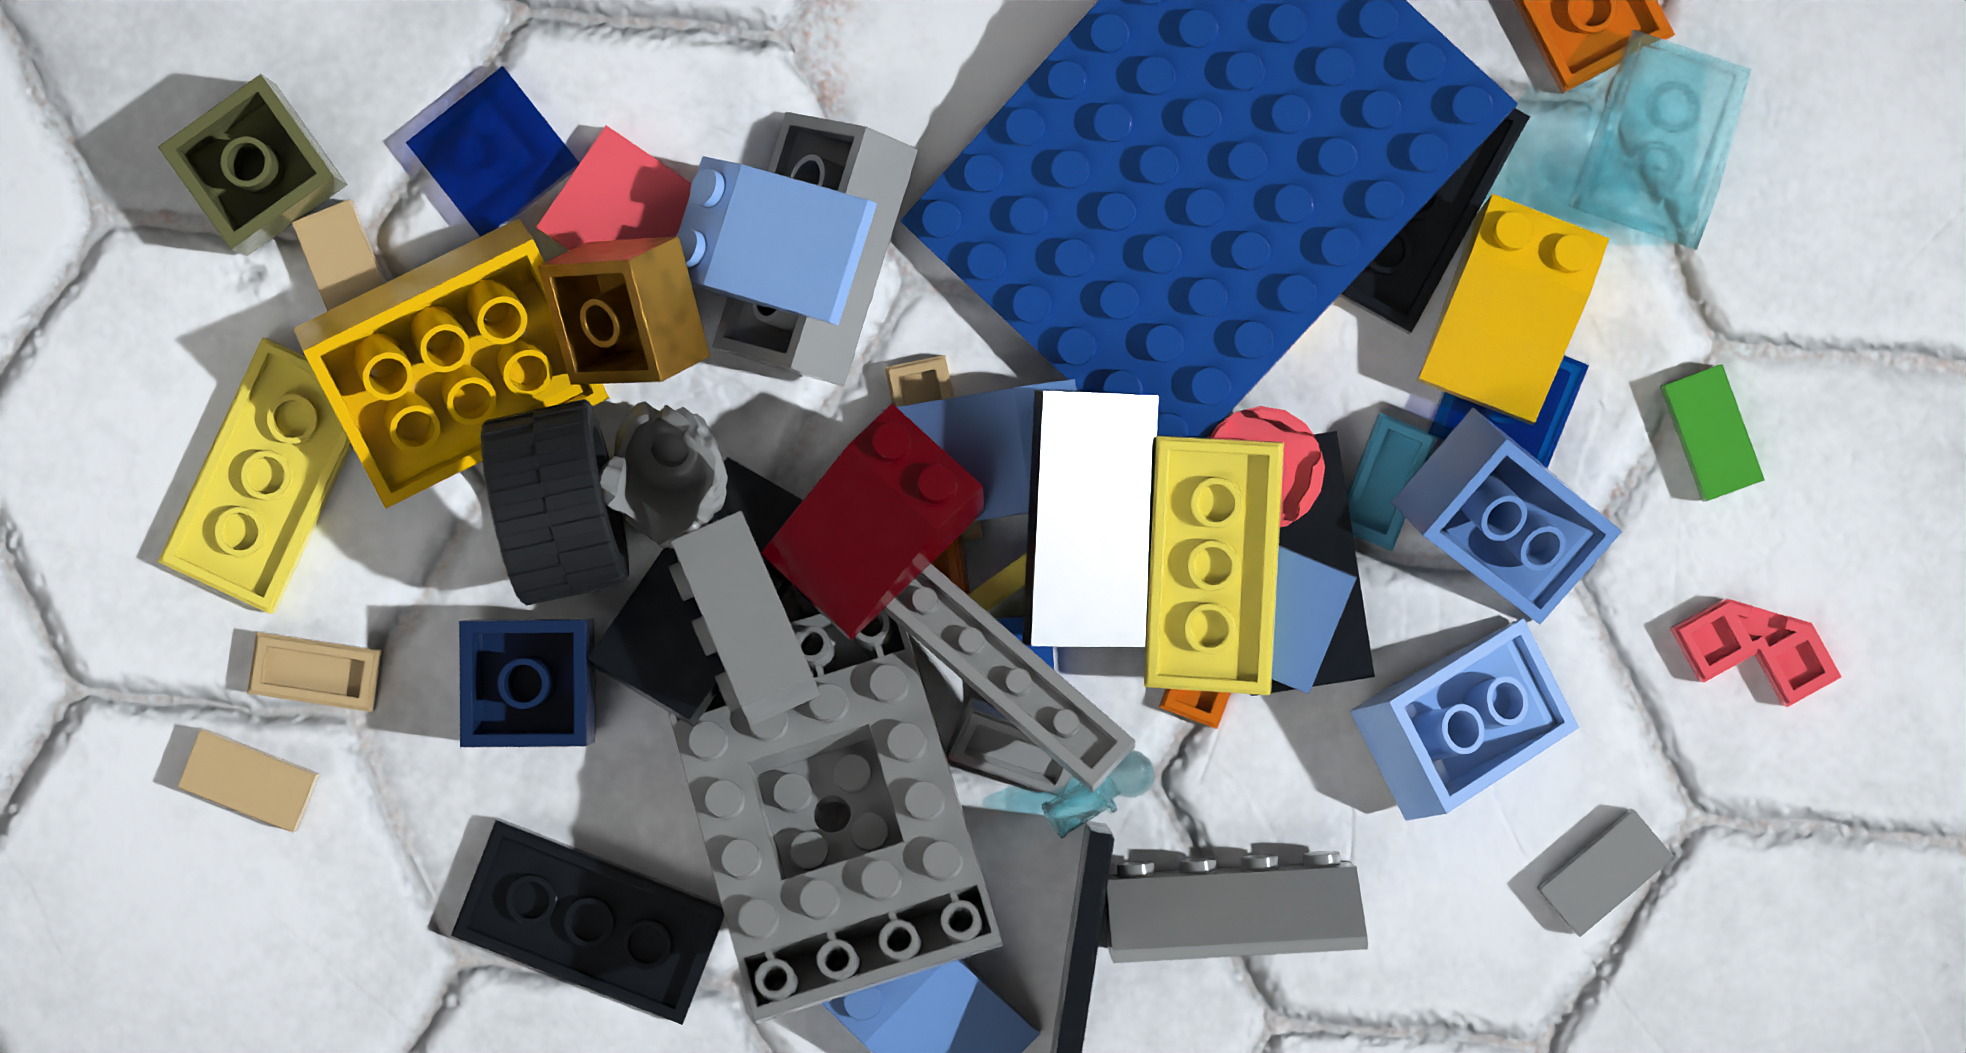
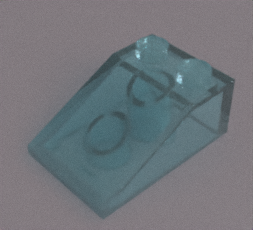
M1632 29L1569 207L1697 250L1719 192L1752 69Z

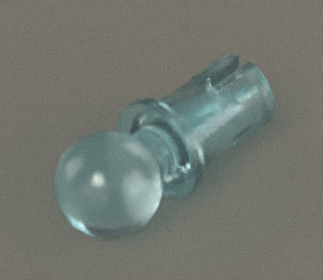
M1132 750L1093 793L1083 784L1079 783L1053 800L1041 804L1042 810L1056 834L1063 839L1068 833L1107 810L1110 814L1116 812L1117 806L1113 800L1115 797L1135 798L1144 795L1151 788L1155 780L1154 766L1145 754Z

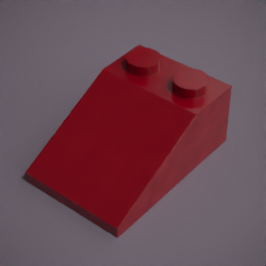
M891 403L845 447L761 552V556L851 641L984 513L983 486Z

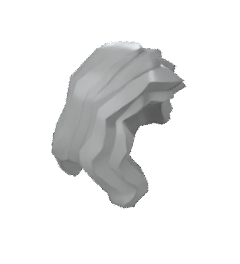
M646 401L637 403L628 413L616 434L614 457L602 466V470L599 473L605 506L624 514L625 520L631 526L656 542L658 546L669 548L670 550L674 548L671 543L672 540L707 526L709 521L713 519L714 513L722 509L727 493L726 483L728 477L717 441L710 433L705 419L699 414L691 413L685 407L674 410L668 405H664L659 411Z

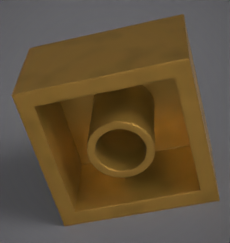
M679 236L587 242L538 265L571 385L663 382L710 357Z

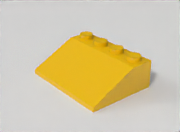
M519 218L293 328L305 357L385 509L482 462L480 436L482 425L486 420L582 399L589 401L592 406L609 399L603 384H570L538 265L544 263V260L534 239Z

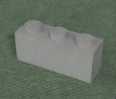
M742 511L672 540L671 543L679 562L668 567L682 600L685 601L695 597L702 613V617L691 622L706 656L717 651L726 672L715 676V679L729 711L741 707L750 726L821 696Z

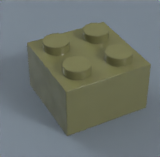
M262 74L255 77L158 146L229 248L245 256H249L291 226L293 221L301 219L348 185L277 84Z

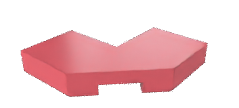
M1723 598L1670 627L1699 682L1704 683L1755 655L1782 706L1789 707L1842 677L1812 623Z

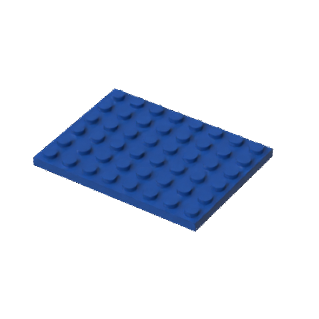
M1098 0L905 214L900 222L1068 380L1075 379L1076 388L1081 392L1158 396L1156 436L1207 438L1215 427L1234 410L1517 107L1518 103L1406 0Z

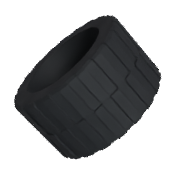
M586 399L486 420L482 425L480 438L487 496L502 559L514 593L520 602L527 606L625 585L629 580L630 571L622 513L605 506L599 473L602 470V466L610 458L600 423L592 404Z

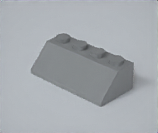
M785 112L767 171L877 203L839 325L727 297L712 347L799 375L844 387L869 305L873 299L874 289L884 257L892 238V232L906 187L910 181L918 149L867 126Z
M1340 852L1303 853L1302 864L1278 865V855H1248L1241 857V867L1216 868L1215 858H1190L1179 860V870L1155 872L1154 862L1152 861L1122 862L1117 864V874H1109L1105 909L1107 947L1113 963L1368 949V936L1357 867L1350 861H1341Z

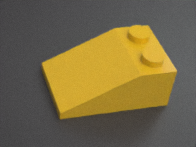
M1492 194L1475 216L1416 381L1533 425L1536 422L1589 299L1610 238Z

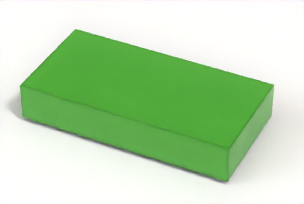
M1723 364L1660 386L1702 502L1710 501L1765 480Z

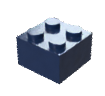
M594 618L470 619L459 621L460 747H586L594 743L595 667L591 666L587 659L594 649Z

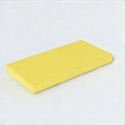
M262 337L158 560L159 563L269 614H275L353 447L304 355Z
M1156 436L1144 687L1258 695L1271 694L1284 442Z

